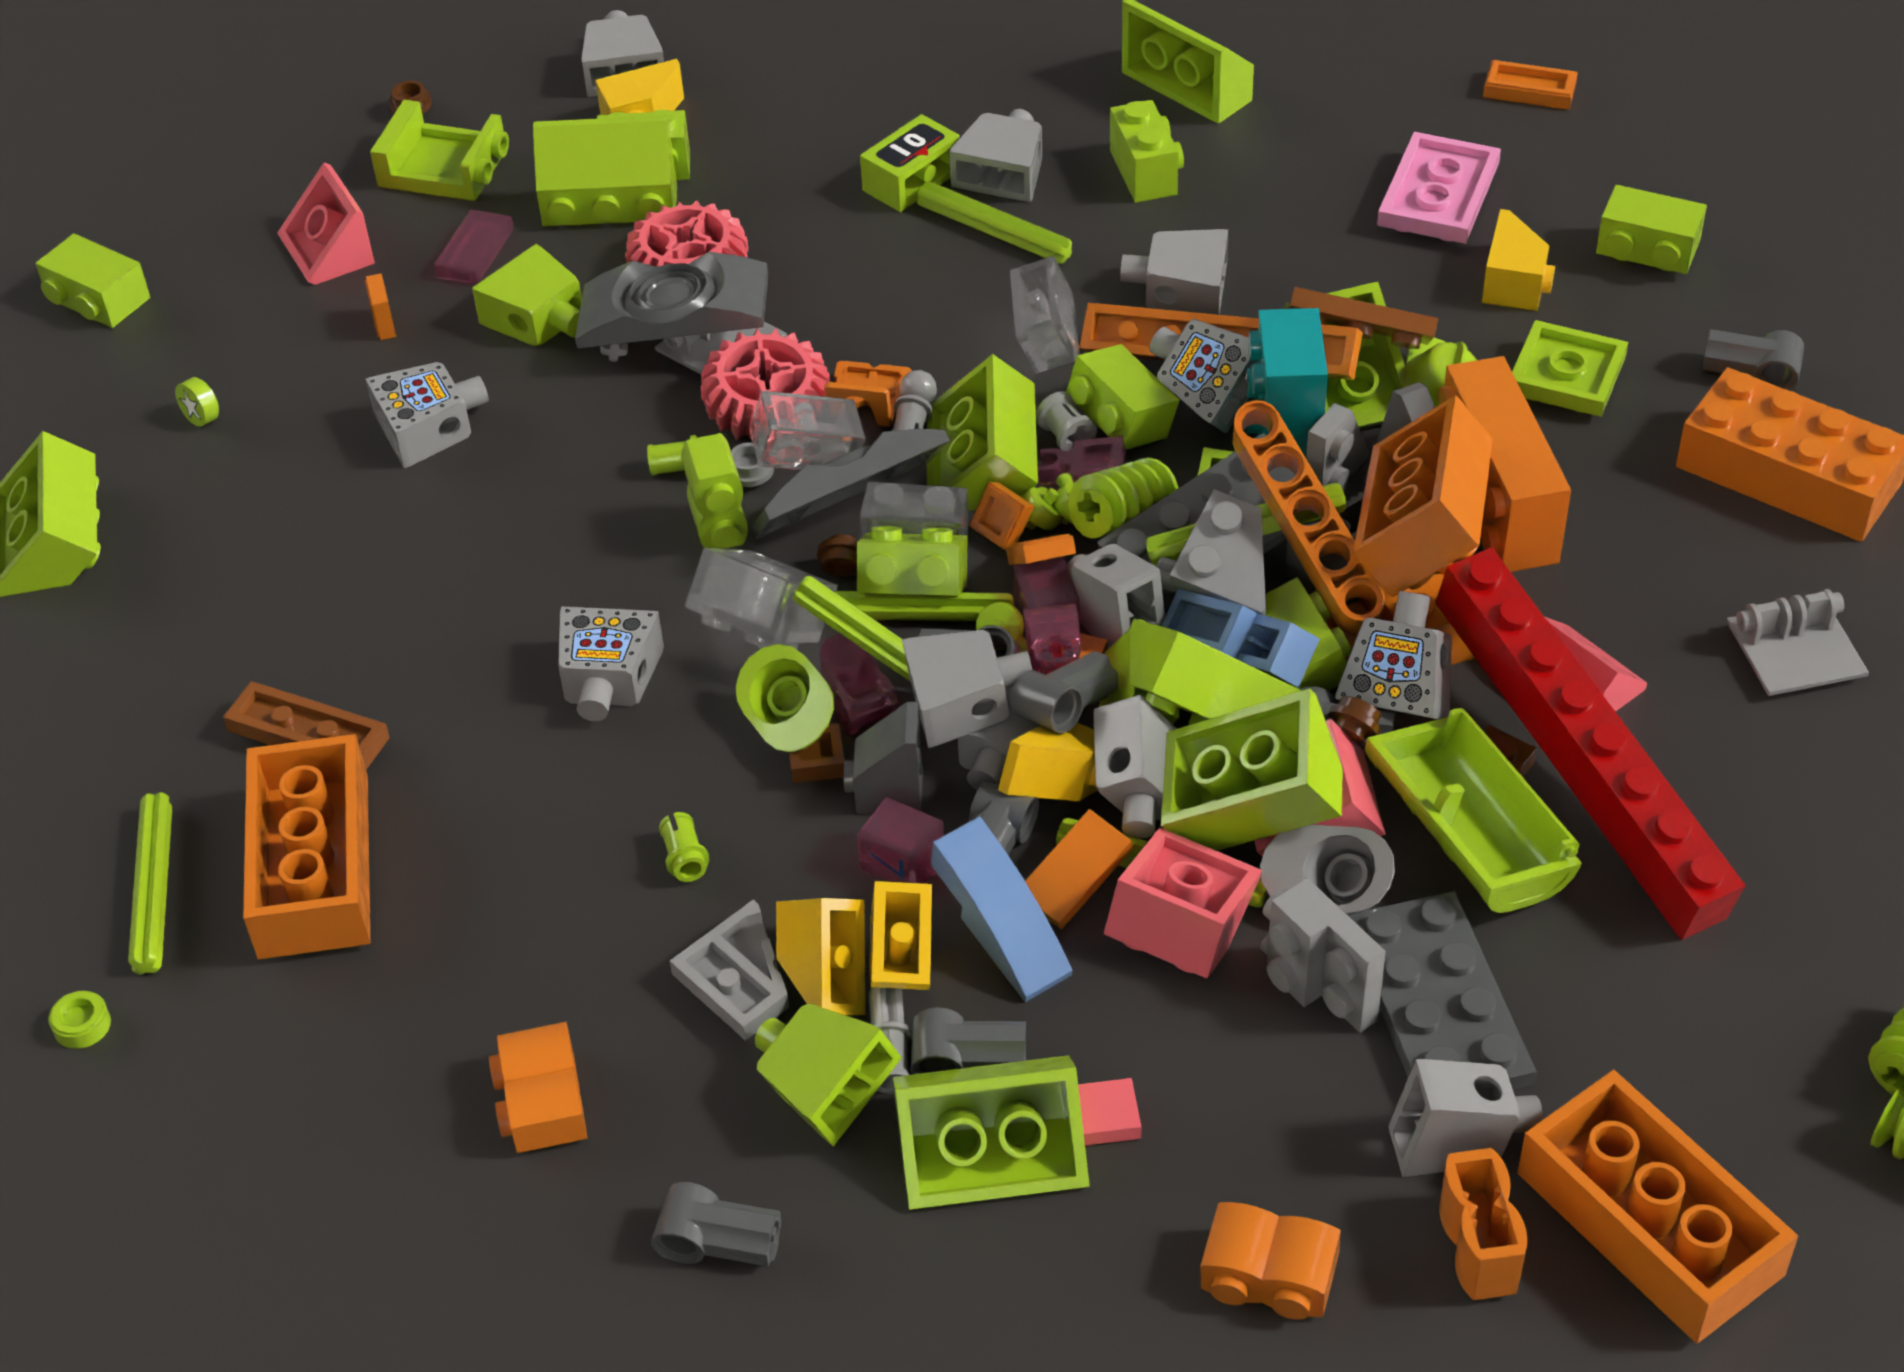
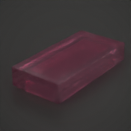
M471 209L434 263L436 277L478 284L513 231L512 217Z

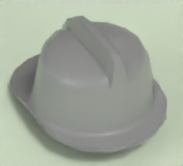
M1308 825L1280 833L1265 848L1260 863V869L1262 870L1261 880L1270 897L1275 892L1281 889L1288 890L1305 878H1308L1347 915L1364 912L1379 903L1390 889L1395 873L1394 856L1386 840L1372 830L1359 827Z

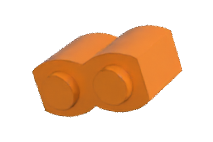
M567 1021L497 1035L499 1054L488 1057L494 1089H504L506 1100L495 1102L501 1137L512 1136L517 1153L588 1139Z
M1492 1148L1449 1153L1446 1160L1440 1197L1439 1213L1443 1228L1448 1237L1457 1246L1455 1253L1456 1274L1462 1288L1473 1300L1517 1294L1527 1248V1232L1523 1219L1517 1209L1508 1201L1510 1194L1508 1170L1501 1157Z
M1220 1202L1216 1209L1200 1266L1201 1289L1211 1293L1216 1300L1228 1305H1242L1245 1302L1264 1303L1272 1307L1277 1314L1288 1319L1301 1320L1307 1317H1323L1340 1253L1341 1230L1315 1219L1299 1216H1278L1270 1211L1248 1204Z

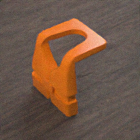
M842 360L837 362L834 374L835 382H827L824 386L828 420L842 422L849 413L867 405L872 409L878 426L891 427L896 417L894 405L896 399L900 397L901 380L912 370L904 366L880 364L873 368L869 363Z

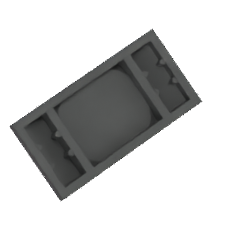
M707 252L689 264H667L655 267L631 261L604 272L584 284L575 336L577 348L764 327L769 274L767 263L743 256Z
M918 428L882 432L872 445L848 452L823 465H807L778 491L749 530L754 540L922 467L928 464L950 440L945 430Z

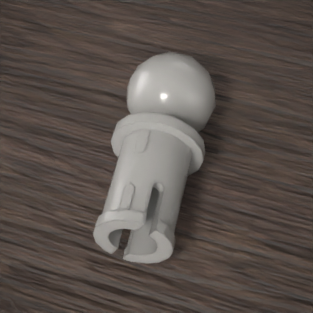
M915 370L907 373L901 380L900 397L896 399L894 405L896 419L892 431L923 429L924 423L930 419L932 414L930 403L937 394L936 381L930 373L923 370Z

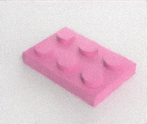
M1414 132L1378 211L1377 226L1466 244L1499 165L1501 149Z

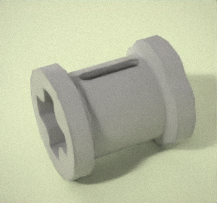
M1064 391L1050 394L1039 404L1036 410V422L1042 429L1053 433L1056 437L1057 446L1067 455H1075L1082 452L1094 441L1097 434L1096 424L1088 416L1079 413L1076 409V403L1070 394Z

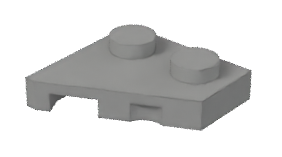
M1334 403L1308 431L1306 459L1322 486L1339 483L1344 492L1350 478L1369 458V450L1352 410Z
M1214 489L1170 573V584L1186 591L1240 604L1258 614L1266 615L1262 509Z
M754 900L750 901L670 960L672 975L745 1041L757 1032L764 1021L769 1018L778 1017L789 1008L788 994L781 973L776 965V958L770 938L768 939L763 925L759 904Z

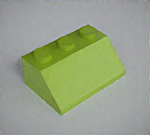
M1135 0L1122 1V73L1217 124L1252 101L1254 65L1228 48Z
M668 115L533 122L536 192L542 226L636 222L645 220L646 212H660L661 205L668 208L676 207L677 181Z
M992 354L930 404L932 414L930 419L927 420V429L945 430L950 440L927 464V508L933 512L976 511L988 482H999L1020 497L1027 490L1038 484L1035 383Z
M45 431L39 434L0 482V597L71 585L84 569L89 570L94 566L100 554L101 546L97 542V523L100 511L96 508V491L99 485V477L96 476L95 454Z
M1134 619L1130 626L1129 685L1146 692L1145 699L1160 711L1174 715L1178 707L1191 713L1192 715L1188 722L1190 725L1302 691L1179 631Z
M1309 688L1167 732L1161 826L1167 831L1218 851L1342 816L1343 768L1316 694Z
M1069 1055L892 1077L909 1210L1090 1187L1077 1071Z

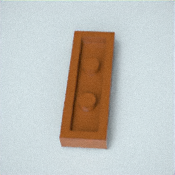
M1294 287L1287 308H1319L1322 325L1329 323L1358 328L1363 332V339H1371L1373 333L1392 337L1391 343L1393 345L1408 349H1419L1420 344L1428 345L1435 337L1439 319L1299 287Z
M253 681L248 684L223 716L228 732L268 745L356 734L366 770L390 738L386 723Z

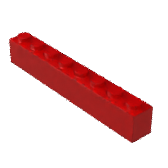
M1491 547L1448 565L1435 604L1682 941L1727 919L1746 885L1495 550Z

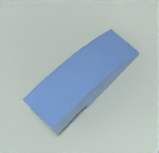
M1179 588L1162 623V627L1188 635L1299 688L1320 638L1291 622L1258 614L1240 604Z
M980 816L933 842L931 866L961 904V919L1024 1002L1031 1000L1072 976L1073 970L1041 907L1002 845Z

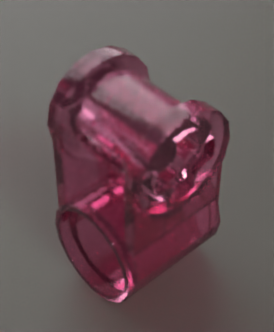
M1075 602L1023 609L1028 654L1031 655L1033 670L1047 675L1079 659L1081 639Z
M842 634L833 635L824 641L819 652L821 675L827 681L833 693L834 709L843 729L849 736L859 733L861 726L884 718L900 707L890 680L881 672L871 654Z

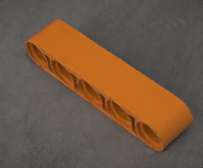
M1254 400L1245 403L1238 409L1234 417L1233 446L1235 452L1336 624L1343 632L1351 636H1358L1366 617L1381 620L1385 605L1383 587L1353 554L1355 540L1279 412L1273 405L1265 401ZM1257 424L1266 427L1270 433L1263 438L1256 439L1247 436L1243 430L1250 425ZM1277 467H1285L1290 469L1295 474V477L1287 482H1278L1269 475V472ZM1311 510L1317 513L1321 521L1312 526H1305L1298 523L1294 515L1299 511ZM1330 553L1338 554L1344 558L1347 565L1339 570H1330L1323 566L1320 558ZM1355 597L1364 598L1371 603L1373 610L1368 614L1358 615L1347 608L1346 602Z

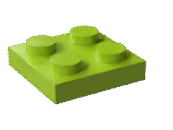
M1535 320L1512 373L1526 399L1602 417L1625 361L1629 342Z

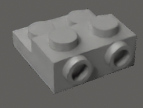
M1305 878L1288 890L1281 889L1275 892L1263 907V915L1270 921L1269 932L1265 935L1260 945V949L1267 955L1266 969L1272 983L1284 993L1289 992L1303 1007H1306L1322 996L1328 1009L1338 1018H1345L1359 1033L1378 1021L1386 951L1308 878Z

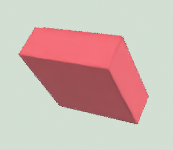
M1132 1078L1078 1084L1085 1146L1141 1139L1142 1127Z

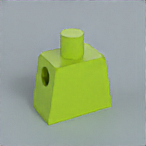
M537 244L472 287L479 323L487 328L533 346L544 344L561 331L570 337L576 336L582 301L579 281L575 275Z
M810 1003L801 1006L787 1025L776 1018L767 1019L760 1025L755 1035L756 1047L764 1052L757 1062V1071L775 1092L833 1147L902 1059L880 1028Z

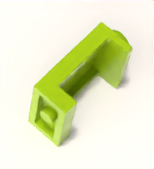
M403 100L370 151L377 185L382 188L476 201L483 187L490 183L498 162L506 156L509 148V136L503 130L501 115L491 114L481 131L424 123L420 102Z

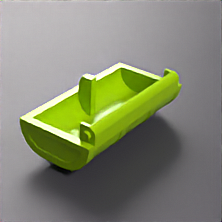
M1464 708L1450 710L1448 717L1367 738L1365 753L1375 768L1379 769L1403 799L1406 806L1422 822L1442 847L1444 853L1456 864L1492 911L1497 913L1511 912L1538 904L1560 892L1575 877L1582 864L1576 857L1579 848L1578 841Z

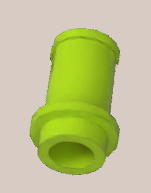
M691 435V436H690V439H695V438H697L696 435ZM686 441L648 445L647 456L651 475L684 471L681 455Z
M675 812L673 814L678 830H673L668 815L663 818L659 825L660 835L663 837L668 852L665 860L666 868L679 881L692 882L705 874L710 860L707 849L699 844L693 818L687 813Z

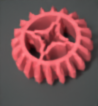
M698 200L692 205H682L679 201L676 207L668 208L661 205L660 212H646L645 220L634 222V230L627 233L628 240L626 242L627 252H625L626 263L636 261L658 267L667 264H689L707 252L748 258L747 252L749 249L748 240L739 219L731 217L729 210L723 209L718 211L715 203L702 207Z
M756 328L753 336L746 337L738 332L735 342L722 340L719 351H710L707 364L703 365V371L701 372V399L704 400L709 419L716 420L720 432L732 430L735 440L748 435L753 443H757L760 438H769L772 444L775 445L779 436L784 435L793 441L797 430L809 433L812 421H821V415L826 407L824 386L825 383L830 382V375L827 372V367L824 366L821 353L814 352L810 341L798 343L795 332L786 337H781L777 328L771 334H761L758 328Z

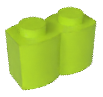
M721 433L686 440L681 458L688 480L687 499L701 544L708 552L743 545L748 533L747 521L741 506L743 487L726 438Z

